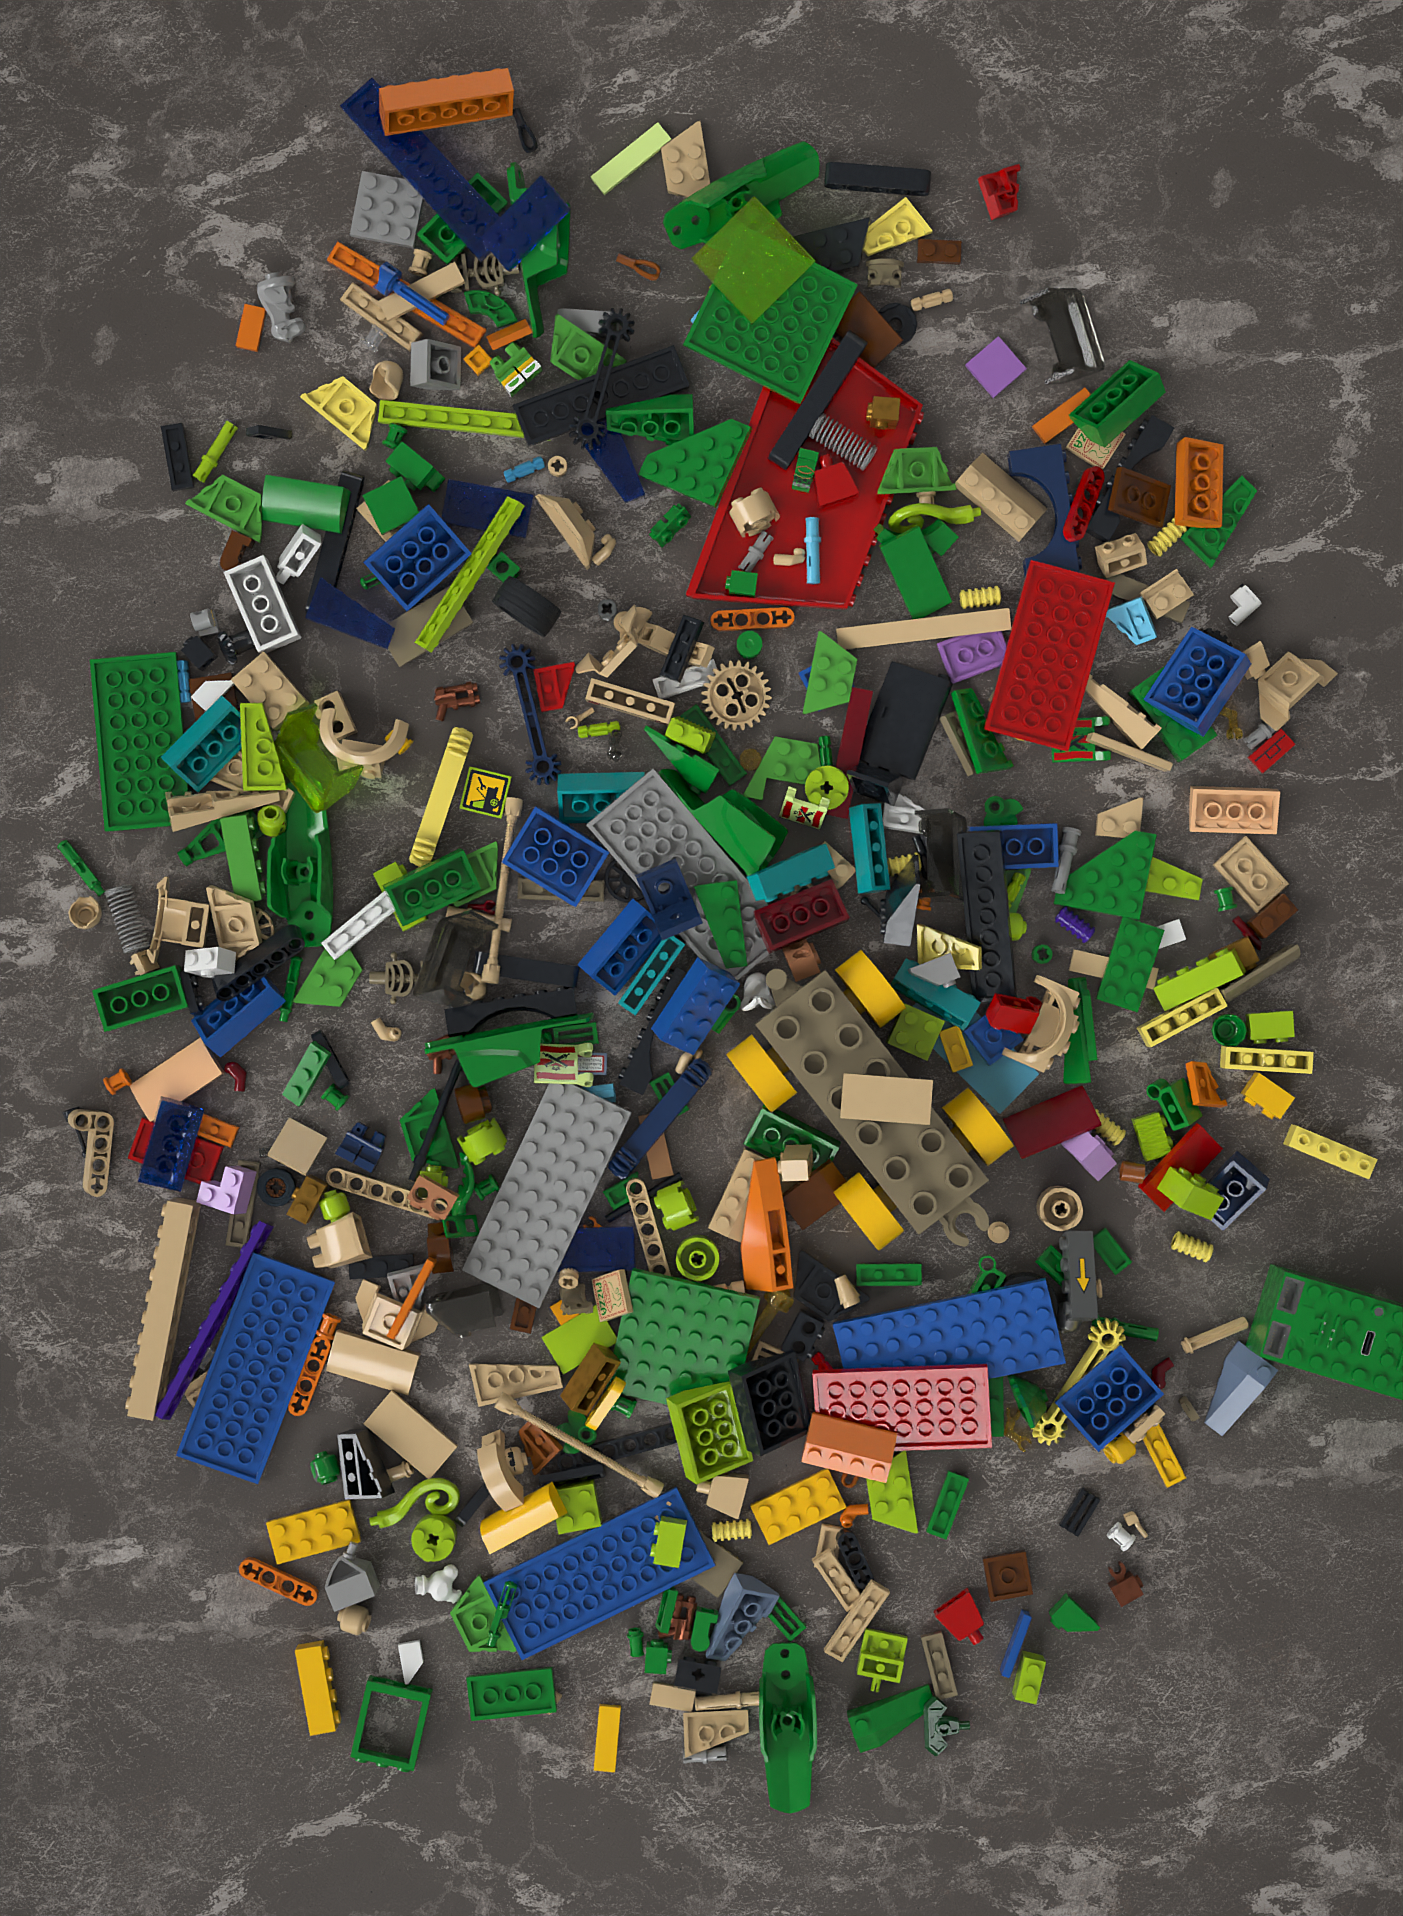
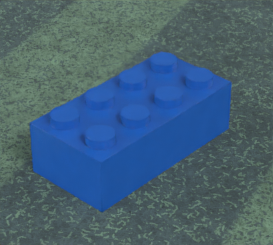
M1057 823L967 826L968 831L1002 830L1005 869L1059 867Z
M697 957L651 1029L661 1041L694 1055L740 986V983L730 972Z

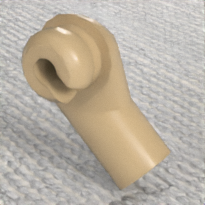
M698 1049L694 1055L687 1052L683 1053L675 1071L682 1074L689 1066L691 1059L694 1058L696 1060L700 1058L703 1051Z

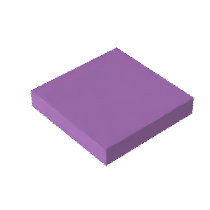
M999 336L965 365L992 398L996 397L1027 369Z

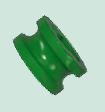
M1047 945L1035 946L1031 953L1032 959L1039 964L1048 963L1052 959L1051 948ZM1044 948L1047 958L1040 960L1038 959L1039 954H1037V951H1041Z

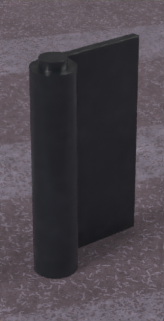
M892 661L868 720L859 760L876 764L887 770L897 771L900 773V776L915 781L953 686V683L950 682L951 678L943 674H938L937 677Z

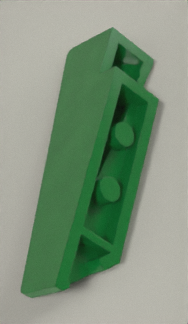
M1086 977L1068 979V988L1079 992L1078 998H1080V1002L1073 1012L1074 1015L1079 1016L1077 1021L1080 1023L1075 1034L1071 1033L1068 1039L1071 1043L1068 1051L1064 1054L1063 1083H1091L1089 1061L1098 1060L1090 991L1087 990Z

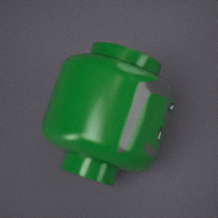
M327 1451L320 1452L310 1462L315 1482H321V1485H326L338 1480L337 1477L341 1474L336 1455L328 1454Z

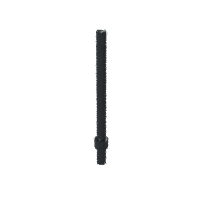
M455 1060L420 1151L413 1160L414 1166L408 1179L411 1182H416L422 1167L425 1168L427 1163V1154L462 1069L459 1060Z

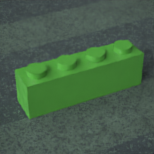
M249 812L222 817L220 822L234 894L253 901L262 900L265 896L264 894L267 893L265 880L262 881L260 874L263 872V865L261 859L258 860L256 851H259V843L257 838L254 839L252 830H255L254 818L250 817Z

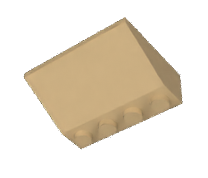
M744 1147L710 1220L709 1229L738 1242L742 1241L753 1161L767 1159L766 1157ZM779 1174L782 1194L799 1182L782 1181V1174Z

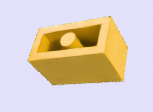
M1257 1072L1253 1074L1241 1091V1094L1245 1096L1244 1101L1253 1107L1258 1105L1263 1109L1261 1113L1270 1119L1274 1117L1281 1119L1295 1099L1291 1094Z

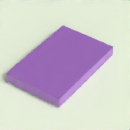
M1002 631L955 636L936 644L948 677L951 678L950 682L953 684L1000 667L1007 646Z

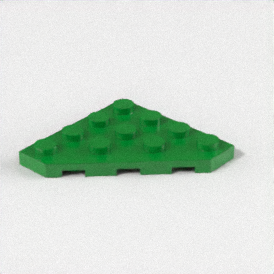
M733 419L727 420L648 454L638 475L716 508L752 428Z
M1134 831L1068 876L1065 894L1056 893L1054 905L1140 920L1157 834Z

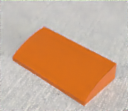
M1184 437L1177 442L1175 525L1196 528L1222 527L1223 444Z

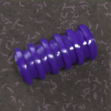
M1067 906L1063 907L1055 917V923L1059 922L1061 927H1066V931L1070 930L1072 935H1077V939L1081 938L1083 943L1087 942L1094 934L1095 927L1091 928L1090 923H1085L1083 918L1080 920L1079 915H1074L1072 910L1068 911Z

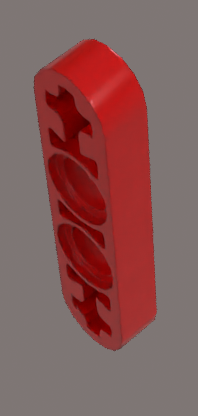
M1099 466L1087 468L1083 472L1063 527V535L1069 542L1082 539L1087 530L1105 479L1104 472ZM1085 489L1090 493L1089 500L1084 495ZM1078 508L1082 509L1083 518H1080L1078 515Z

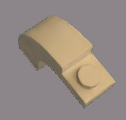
M645 622L638 638V643L667 656L675 634L658 625ZM697 642L688 664L699 668L700 666L707 668L715 648L708 644Z
M499 1429L482 1436V1448L477 1449L480 1471L488 1491L505 1512L523 1505V1486L514 1478L506 1461L505 1434Z

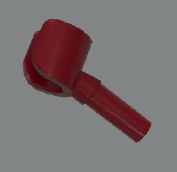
M487 900L484 904H468V908L484 910L495 916V911L492 908L496 906V902L492 900Z

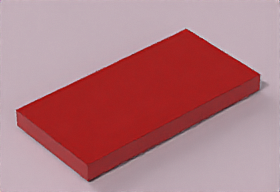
M143 1117L128 1159L201 1185V1181L213 1180L224 1146L155 1121L150 1122L149 1119Z
M1196 1123L1138 1187L1165 1212L1173 1201L1157 1188L1169 1167L1171 1166L1178 1170L1182 1167L1188 1170L1192 1176L1195 1173L1200 1174L1223 1148L1201 1125Z

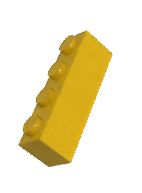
M324 1640L299 1644L295 1649L310 1736L335 1732L341 1723V1715L335 1706L337 1692L336 1689H332L331 1681H333V1670L328 1667L327 1662L330 1659L328 1646L325 1647Z

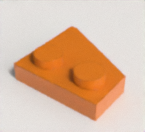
M1196 1061L1186 1063L1193 1105L1217 1108L1227 1106L1226 1100H1221L1215 1090L1219 1086L1212 1077L1207 1063Z

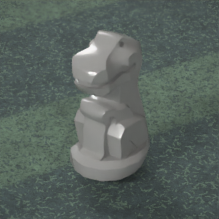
M282 272L270 273L265 275L266 280L257 284L258 298L272 321V336L280 341L290 343L296 336L305 332L306 329L305 322L301 318L290 319V313L296 310V307L292 304L290 290L294 286L295 280L292 276H282Z

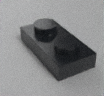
M184 971L179 972L190 1014L195 1017L203 1015L202 1008L205 1007L202 996L198 995L197 987H199V981L197 976Z

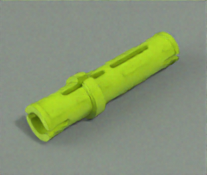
M229 421L225 422L206 455L203 454L200 465L192 475L202 483H205L213 467H217L218 459L236 430H238V427L233 426L234 424Z

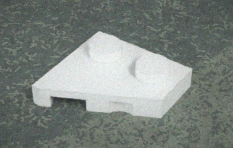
M900 794L894 806L884 803L882 815L884 828L924 834L927 817L925 809L913 804L910 799Z

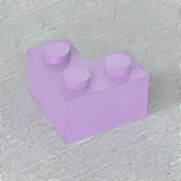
M1092 1130L1062 1142L1063 1147L1097 1181L1117 1164L1112 1158L1114 1153L1098 1135L1095 1137L1091 1135Z
M225 1166L221 1182L215 1180L201 1181L196 1202L230 1214L246 1213L257 1171L241 1166Z

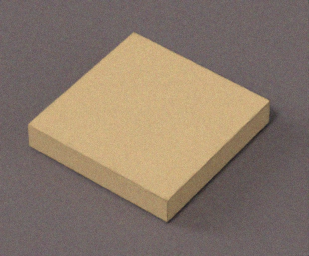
M289 1118L268 1152V1156L306 1176L327 1141V1137Z

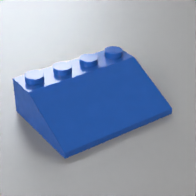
M428 504L363 563L401 606L408 611L472 553Z
M1191 626L1145 696L1144 701L1182 726L1204 737L1251 666V662L1245 653Z
M537 805L508 850L502 863L576 908L610 852L603 845Z
M1119 1345L1056 1400L1055 1403L1099 1452L1160 1399L1164 1393L1127 1351Z

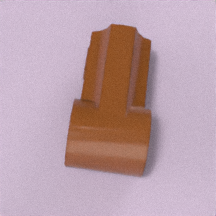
M1129 1160L1122 1161V1164L1118 1166L1120 1180L1142 1184L1145 1177V1164Z

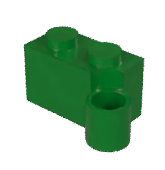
M401 442L385 461L390 466L389 471L397 478L402 476L406 480L405 484L413 491L416 488L421 490L426 485L435 492L446 480L430 463L404 442Z
M1184 1077L1170 1084L1167 1080L1159 1078L1146 1089L1149 1098L1158 1100L1173 1131L1187 1127L1203 1116L1199 1107L1193 1105L1191 1091Z
M981 1255L978 1259V1266L981 1270L967 1294L999 1288L1006 1277L1005 1272L996 1268V1261L991 1255ZM985 1258H990L993 1261L992 1266L988 1269L981 1267V1262Z

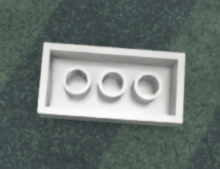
M264 555L224 572L255 647L260 654L263 651L265 653L271 652L302 638L278 581H276L272 567Z

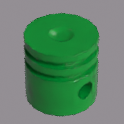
M745 631L739 635L736 647L738 654L742 658L750 660L760 655L762 639L759 634L754 631Z

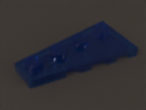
M606 418L597 421L598 425H605V429L601 431L605 434V438L600 439V446L593 442L592 450L589 449L588 444H585V449L625 504L645 496L621 433L607 430ZM585 426L581 429V432L589 436L593 433V430Z

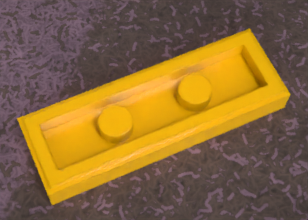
M1160 1424L1155 1427L1152 1426L1142 1440L1164 1484L1168 1488L1186 1479V1476Z
M599 1704L594 1771L615 1772L621 1706Z

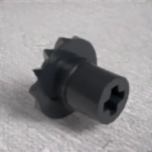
M249 630L229 636L225 631L218 632L217 639L220 650L226 661L231 665L237 663V656L242 652L255 648Z

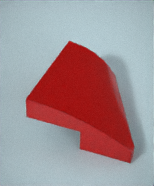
M1019 164L978 178L991 220L1018 210L1017 193L1019 191V184H1017V172L1020 171Z

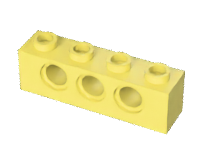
M1218 987L1138 1026L1137 1030L1145 1045L1153 1047L1227 1007V1004Z
M1221 1046L1220 1068L1312 1074L1314 1052Z
M1291 1124L1283 1143L1286 1146L1366 1179H1370L1378 1160Z

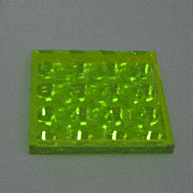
M755 196L691 258L694 264L751 324L815 262L808 252Z

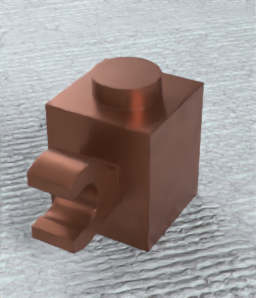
M1119 1561V1572H1114L1111 1567H1108L1109 1573L1115 1578L1108 1585L1120 1606L1123 1607L1144 1595L1141 1590L1144 1585L1138 1575L1133 1576L1131 1571L1126 1572L1124 1564Z

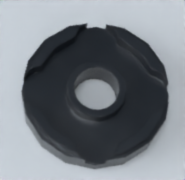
M896 302L882 307L879 313L888 323L896 319L902 324L899 330H895L904 340L897 347L904 346L910 342L917 329V319L912 309Z

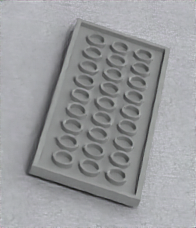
M653 768L586 824L638 886L635 875L676 858L703 921L702 924L679 934L699 958L730 972L738 980L769 954L753 911L768 904L765 900H755L748 880ZM737 880L747 966L725 968L693 885ZM661 883L658 890L666 891L670 884Z
M549 1083L462 1270L540 1308L632 1112L575 1084Z

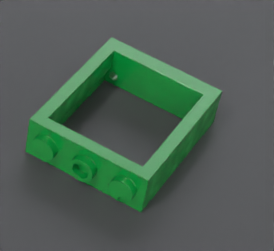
M370 1675L366 1683L350 1757L355 1758L356 1761L361 1763L374 1762L379 1767H397V1770L401 1772L414 1771L433 1689L413 1684L405 1685L404 1682ZM372 1691L422 1702L410 1759L360 1748Z

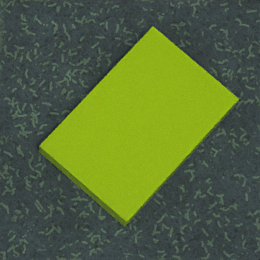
M595 1304L593 1305V1313H580L541 1338L564 1375L581 1364L593 1343L609 1348L616 1343L617 1335L608 1321L600 1322L597 1305Z

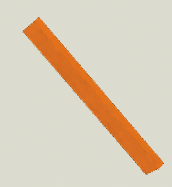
M337 241L327 261L373 288L379 280L380 266ZM400 279L407 286L410 285L408 282ZM436 299L430 302L450 316L444 326L420 309L412 310L415 314L473 348L478 346L487 331L484 327Z

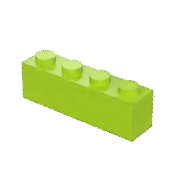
M1224 948L1216 952V957L1210 960L1208 957H1205L1195 962L1197 966L1191 969L1186 966L1176 971V976L1170 978L1169 975L1158 979V984L1153 989L1164 1011L1244 975L1246 970L1235 948L1231 950Z

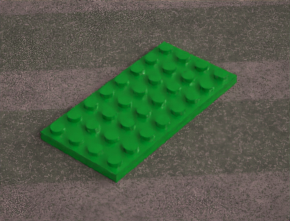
M177 652L90 659L105 832L170 827L171 823L165 792H172L173 796H184L185 792H190L189 784L161 758L184 734Z

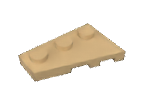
M748 1710L683 1713L685 1758L749 1733Z

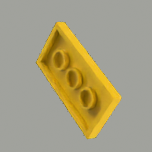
M827 1468L750 1504L769 1545L847 1508Z
M351 1499L266 1522L277 1564L348 1546L351 1541L355 1543L361 1542Z

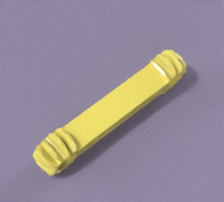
M458 727L452 729L409 857L410 863L421 867L430 863L434 855L473 738L472 732L467 731V729Z
M1106 1318L1103 1324L1100 1320H1097L1098 1326L1090 1327L1093 1333L1088 1334V1338L1092 1340V1343L1048 1411L1043 1414L1037 1425L1032 1428V1435L1035 1438L1038 1437L1039 1443H1043L1046 1440V1444L1050 1446L1052 1440L1058 1444V1437L1065 1438L1063 1431L1067 1430L1068 1426L1063 1422L1067 1416L1056 1405L1055 1401L1099 1364L1109 1351H1113L1119 1345L1123 1347L1121 1341L1126 1340L1125 1335L1122 1334L1124 1329L1122 1326H1118L1116 1320L1110 1323V1320ZM1105 1334H1112L1109 1340H1102ZM1049 1423L1054 1424L1051 1429H1044L1045 1425Z

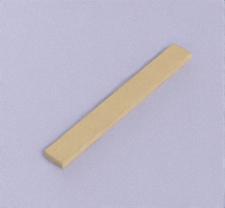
M1009 608L836 628L838 645L846 650L1011 630Z

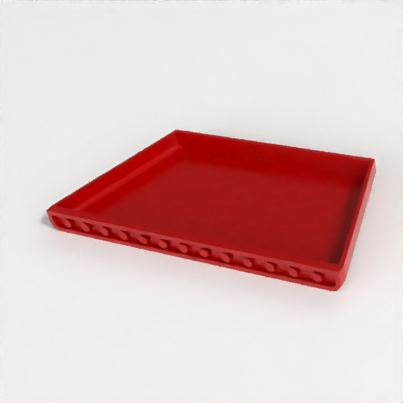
M833 337L802 402L840 345ZM861 358L857 360L824 412L826 414L825 420L828 416L830 418L820 436L830 421L834 419L824 439L838 421L829 440L840 424H842V427L838 431L833 443L843 428L846 427L836 447L850 429L840 450L852 432H854V435L845 451L858 434L859 436L849 454L861 437L863 439L854 455L865 440L867 442L858 458L869 442H871L862 461L873 445H876L878 449L868 466L862 471L860 467H857L858 463L853 465L854 460L849 463L850 457L845 460V456L841 457V453L837 455V450L833 452V448H828L829 445L825 447V442L820 444V441L816 442V438L812 439L808 436L801 448L819 452L818 458L831 454L834 464L844 462L859 491V496L819 510L814 477L813 481H811L809 493L792 489L799 452L787 470H784L768 459L769 454L801 404L763 386L749 423L752 431L722 495L687 589L686 597L697 600L847 610L848 606L853 607L857 596L853 594L855 586L860 587L864 577V574H861L863 565L868 566L872 554L868 553L871 545L875 546L877 542L876 537L878 534L873 529L879 523L883 526L887 515L883 513L885 505L890 506L894 493L878 494L879 486L894 449L907 448L908 444L913 445L917 435L913 430L916 424H921L924 412L921 411L923 405ZM874 396L900 398L899 419L896 429L870 427V421L866 420L868 403H872ZM819 459L817 460L815 471L822 469ZM762 488L763 491L768 492L780 514L777 521L775 519L771 520V526L764 530L767 535L763 542H765L769 535L774 539L764 551V557L758 560L751 573H758L755 598L729 595V589H725L727 576H731L732 570L742 571L738 566L748 554L749 547L754 545L761 534L760 532L749 536L748 533H745V537L741 536L729 514L733 508L731 503L740 497L745 499L754 490ZM809 517L819 518V537H821V542L819 543L820 584H807V550L804 538L806 537L805 518ZM796 548L805 550L804 557L806 558L802 563L791 566L774 564L775 554L794 555V549ZM749 564L746 565L743 572H745Z

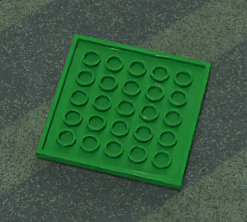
M740 225L683 346L801 404L858 284Z
M637 1268L632 1269L628 1289L633 1312L623 1315L621 1318L614 1348V1354L621 1363L606 1385L605 1391L617 1376L626 1382L621 1394L667 1405L666 1398L685 1390L729 1382L728 1370L745 1363L760 1297Z

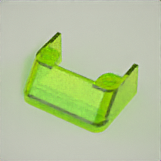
M316 703L287 712L275 740V746L283 772L315 813L327 810L354 789L364 767L363 765H357L340 772L335 769L317 745L320 730L312 721L318 707Z

